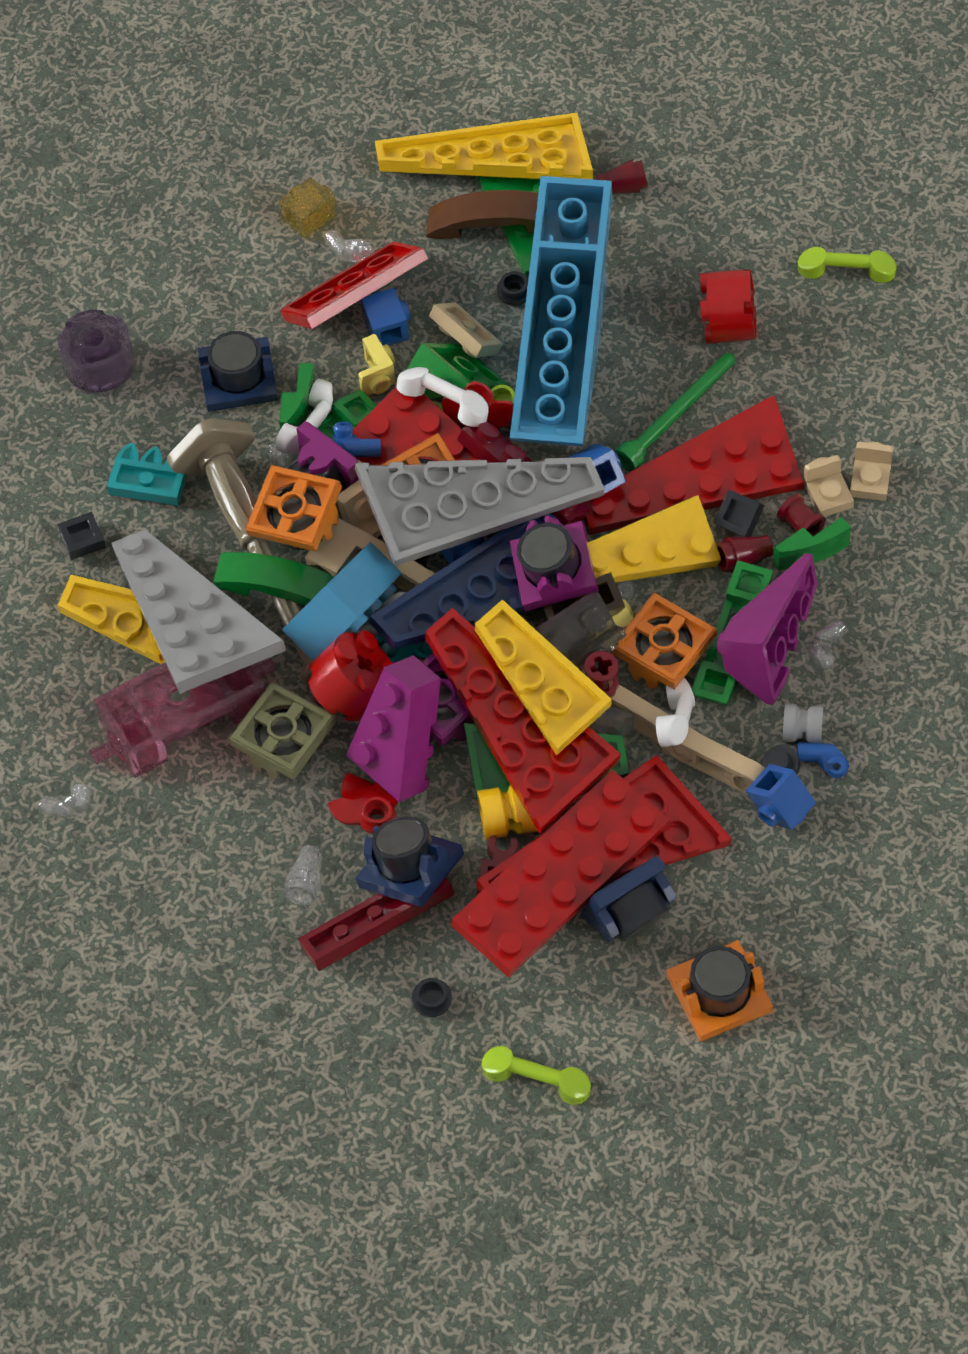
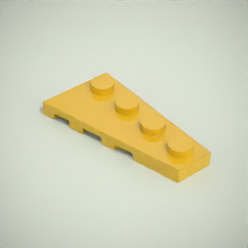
M698 495L588 542L595 578L611 572L615 583L716 567L721 561Z
M70 575L58 603L61 614L167 668L131 589Z
M501 600L475 623L476 633L556 755L611 707L612 699L504 600Z

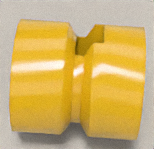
M511 785L507 792H502L499 787L477 791L485 840H489L493 835H496V839L507 837L509 830H514L518 835L538 832Z

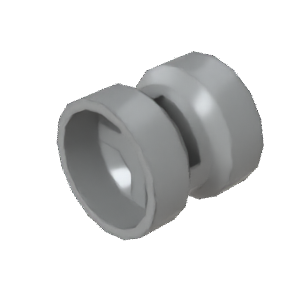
M785 704L782 742L794 743L797 739L805 738L808 743H821L823 706H811L808 710L799 708L797 704Z

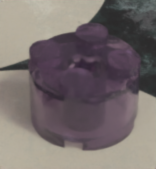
M93 309L80 312L72 316L65 323L66 328L58 336V348L68 380L75 387L79 388L81 392L91 394L109 391L132 377L135 363L128 328L119 316L114 314L113 317L104 314L103 310Z

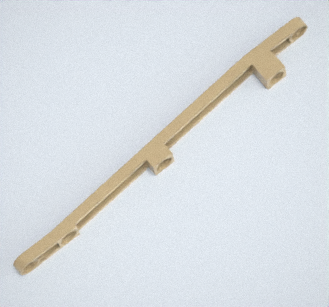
M339 518L338 525H332L331 527L333 538L330 540L323 539L317 551L310 550L305 557L306 565L335 577L371 541L393 563L384 542ZM413 560L396 566L402 574L392 584L408 592L435 573ZM554 646L585 674L584 663ZM605 683L606 690L608 688V683ZM619 685L616 694L611 697V707L605 713L659 745L656 733V718L668 714ZM690 727L686 739L681 744L662 747L663 753L747 794L745 790L765 769L759 763L701 735Z

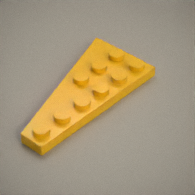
M578 113L375 141L379 171L531 179H540L541 176L593 179V168Z

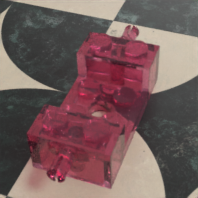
M271 657L252 666H247L188 690L190 695L185 701L174 702L170 700V696L175 691H178L164 662L94 699L98 717L107 732L108 741L89 750V754L96 765L116 754L126 763L134 778H137L169 761L165 748L167 744L226 713L229 714L235 725L241 723L265 691V686L260 678L276 671V666Z

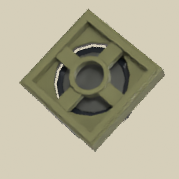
M271 682L231 735L229 742L232 747L248 755L249 762L258 772L265 769L271 779L277 778L282 773L294 780L302 768L310 762L316 749L335 725L336 716L282 686ZM286 707V709H278L271 713H267L268 711L273 710L275 708ZM258 722L259 724H258V726H257V728H256V730H255V737H254V728H255L256 723Z

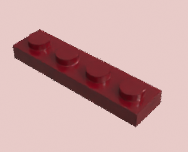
M488 422L480 423L478 427L467 426L463 428L457 438L480 460H487V463L507 462V459H521V462H533L525 455L521 448L512 444L494 425ZM582 503L552 514L565 526L583 521L589 509Z
M447 878L442 881L423 907L376 894L299 937L298 941L309 960L318 971H321L455 894Z

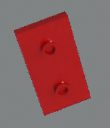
M393 241L281 308L280 312L286 322L313 329L426 261L428 257L421 247Z

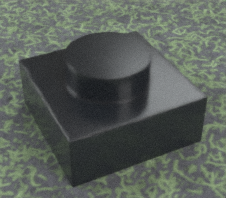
M728 489L713 523L743 537H751L765 505Z
M92 512L57 524L71 560L106 548L103 536Z

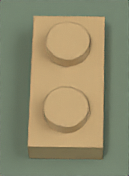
M456 302L434 304L428 315L439 325L438 328L441 332L457 340L462 345L463 351L474 358L496 356L503 346L500 340Z

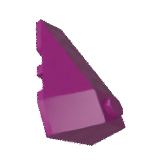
M805 553L731 618L725 631L721 632L718 637L717 650L722 655L725 671L766 704L774 705L786 683L790 670L787 666H783L788 650L796 652L799 643L797 638L798 621H806L818 584L812 554Z

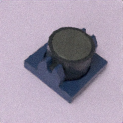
M229 331L215 338L210 346L198 348L208 412L278 401L268 337L255 339L251 334L242 331ZM261 378H263L259 385H257L254 389L246 392V390L251 389L260 381ZM216 386H219L221 389L226 390V391H229V392H235L236 394H230V393L221 391V390H219Z
M404 816L394 818L380 827L375 826L373 828V837L367 836L365 838L364 856L367 864L355 879L359 888L423 907L464 855V851L459 843L430 835L425 822L416 817ZM382 874L384 875V877L392 880V882H389L388 880L384 879Z
M659 856L649 859L593 894L582 910L581 915L589 925L592 923L595 925L608 943L617 938V936L623 942L637 935L666 915L671 909L669 904L677 898L671 884L663 874V871L666 869L665 864Z

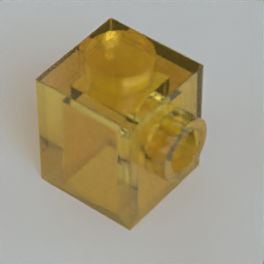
M309 177L300 185L294 186L287 195L280 199L282 220L304 239H307L336 217L335 196L326 185L321 186L312 177Z

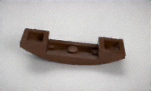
M490 190L468 193L444 200L429 209L426 238H461V232L464 228L525 225L528 233H534L539 193L519 190Z

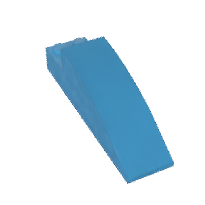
M550 176L540 177L510 441L583 447L596 372L607 286L606 257L613 202L612 181Z

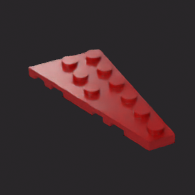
M397 387L353 429V433L359 439H381V457H355L362 463H369V466H380L439 433L455 461L480 460L457 440L462 429L425 394L410 397L400 393ZM418 457V459H432L434 461H438L432 457Z
M773 395L625 474V483L608 491L603 496L582 502V504L589 509L585 520L589 534L592 535L623 528L697 495L703 510L721 507L728 489L754 500L803 489L804 482L775 396Z
M452 608L426 630L425 639L538 833L541 834L617 764L621 754L593 729L587 727L556 755L481 641L472 624Z
M657 755L623 779L670 819L669 825L610 882L621 878L654 856H659L663 863L668 865L721 849L731 844L732 838ZM538 838L477 879L476 887L479 891L484 890Z

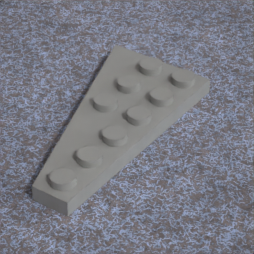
M591 457L546 458L545 461L521 462V459H507V462L487 463V460L428 461L427 464L403 465V462H389V465L383 466L355 463L356 473L394 566L603 496L605 491Z
M147 530L128 535L111 543L179 694L286 651L284 641Z

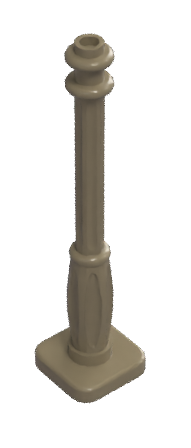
M216 418L206 419L198 423L168 454L167 462L171 470L180 474L208 476L217 503L238 538L241 548L249 551V553L275 556L269 540L249 536L245 530L257 500L235 460L255 440V433L251 425L246 422ZM270 595L284 626H286L301 611L299 603ZM293 642L305 667L301 678L305 683L309 684L308 680L312 677L311 670L308 671L312 660ZM312 693L311 699L313 700V702L320 704Z

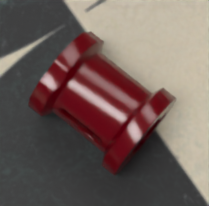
M800 493L790 496L777 512V518L781 522H788L796 531L804 527L813 537L823 529L826 521L825 516L821 513L816 514L805 504V498Z
M594 652L585 660V675L610 698L613 697L619 687L617 677L619 670L618 661L609 652ZM598 662V668L595 669V663ZM605 683H608V688L605 690Z

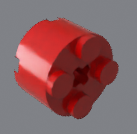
M740 269L700 273L702 294H707V296H704V300L700 301L702 322L709 321V323H705L706 344L755 340L757 338L756 307L754 306L753 295H755L752 270Z
M365 630L359 634L353 632L343 633L310 663L308 671L311 670L312 677L308 680L309 687L316 700L328 712L334 715L339 711L348 716L344 720L359 721L363 717L384 667L393 664V662L390 661L386 653L378 646V641L372 633Z

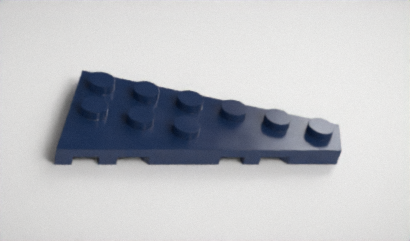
M550 513L532 520L536 521L539 525L545 523L546 516L557 518ZM530 521L498 532L372 614L369 624L395 650L426 641V630L452 608L474 627L475 623L501 600H504L519 615L542 609L543 607L525 611L521 601L510 541L521 538L526 532Z

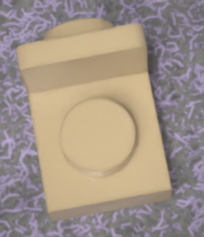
M857 442L850 487L852 497L886 501L893 446L883 445L879 442Z
M839 455L817 458L804 467V487L816 512L821 513L823 516L854 508V499L841 474L842 461Z
M358 480L341 492L336 502L343 521L377 538L381 535V531L360 480Z

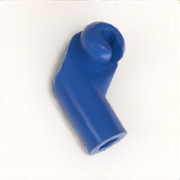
M343 421L335 424L333 427L335 434L332 435L333 441L353 457H381V439H359L353 433V425L351 423Z
M798 742L797 753L800 762H816L832 778H841L848 772L849 762L834 744Z

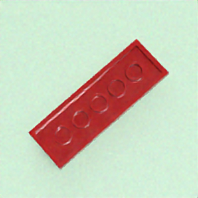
M611 770L453 917L451 926L510 978L588 903L593 894L603 889L668 827L670 819L614 770Z

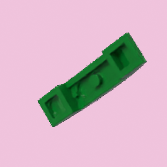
M247 552L221 553L213 584L219 589L246 597L249 596L252 589L307 605L334 576L285 558Z
M737 560L726 591V601L716 627L717 636L711 642L705 660L701 662L692 687L695 698L727 707L738 681L725 671L722 655L717 650L719 634L725 631L731 618L771 584L774 574L773 570Z

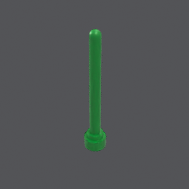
M732 353L723 354L636 440L624 441L614 450L623 469L631 472L644 462L645 450L735 363V357Z

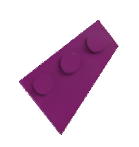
M414 655L384 667L346 754L351 761L399 802L424 792L429 787L430 778L426 777L427 758L432 757L433 745L429 744L431 725L436 723L441 678Z

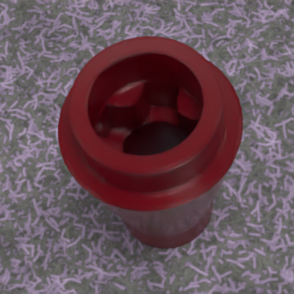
M633 159L602 174L595 175L596 180L612 181V194L641 193L640 189L648 187L642 160L633 162Z
M768 535L759 537H724L722 542L716 544L721 557L718 566L723 572L731 571L733 573L737 560L754 564L773 555V545Z

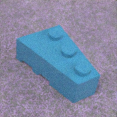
M370 541L282 631L313 661L346 630L355 633L397 590L392 583L402 573Z

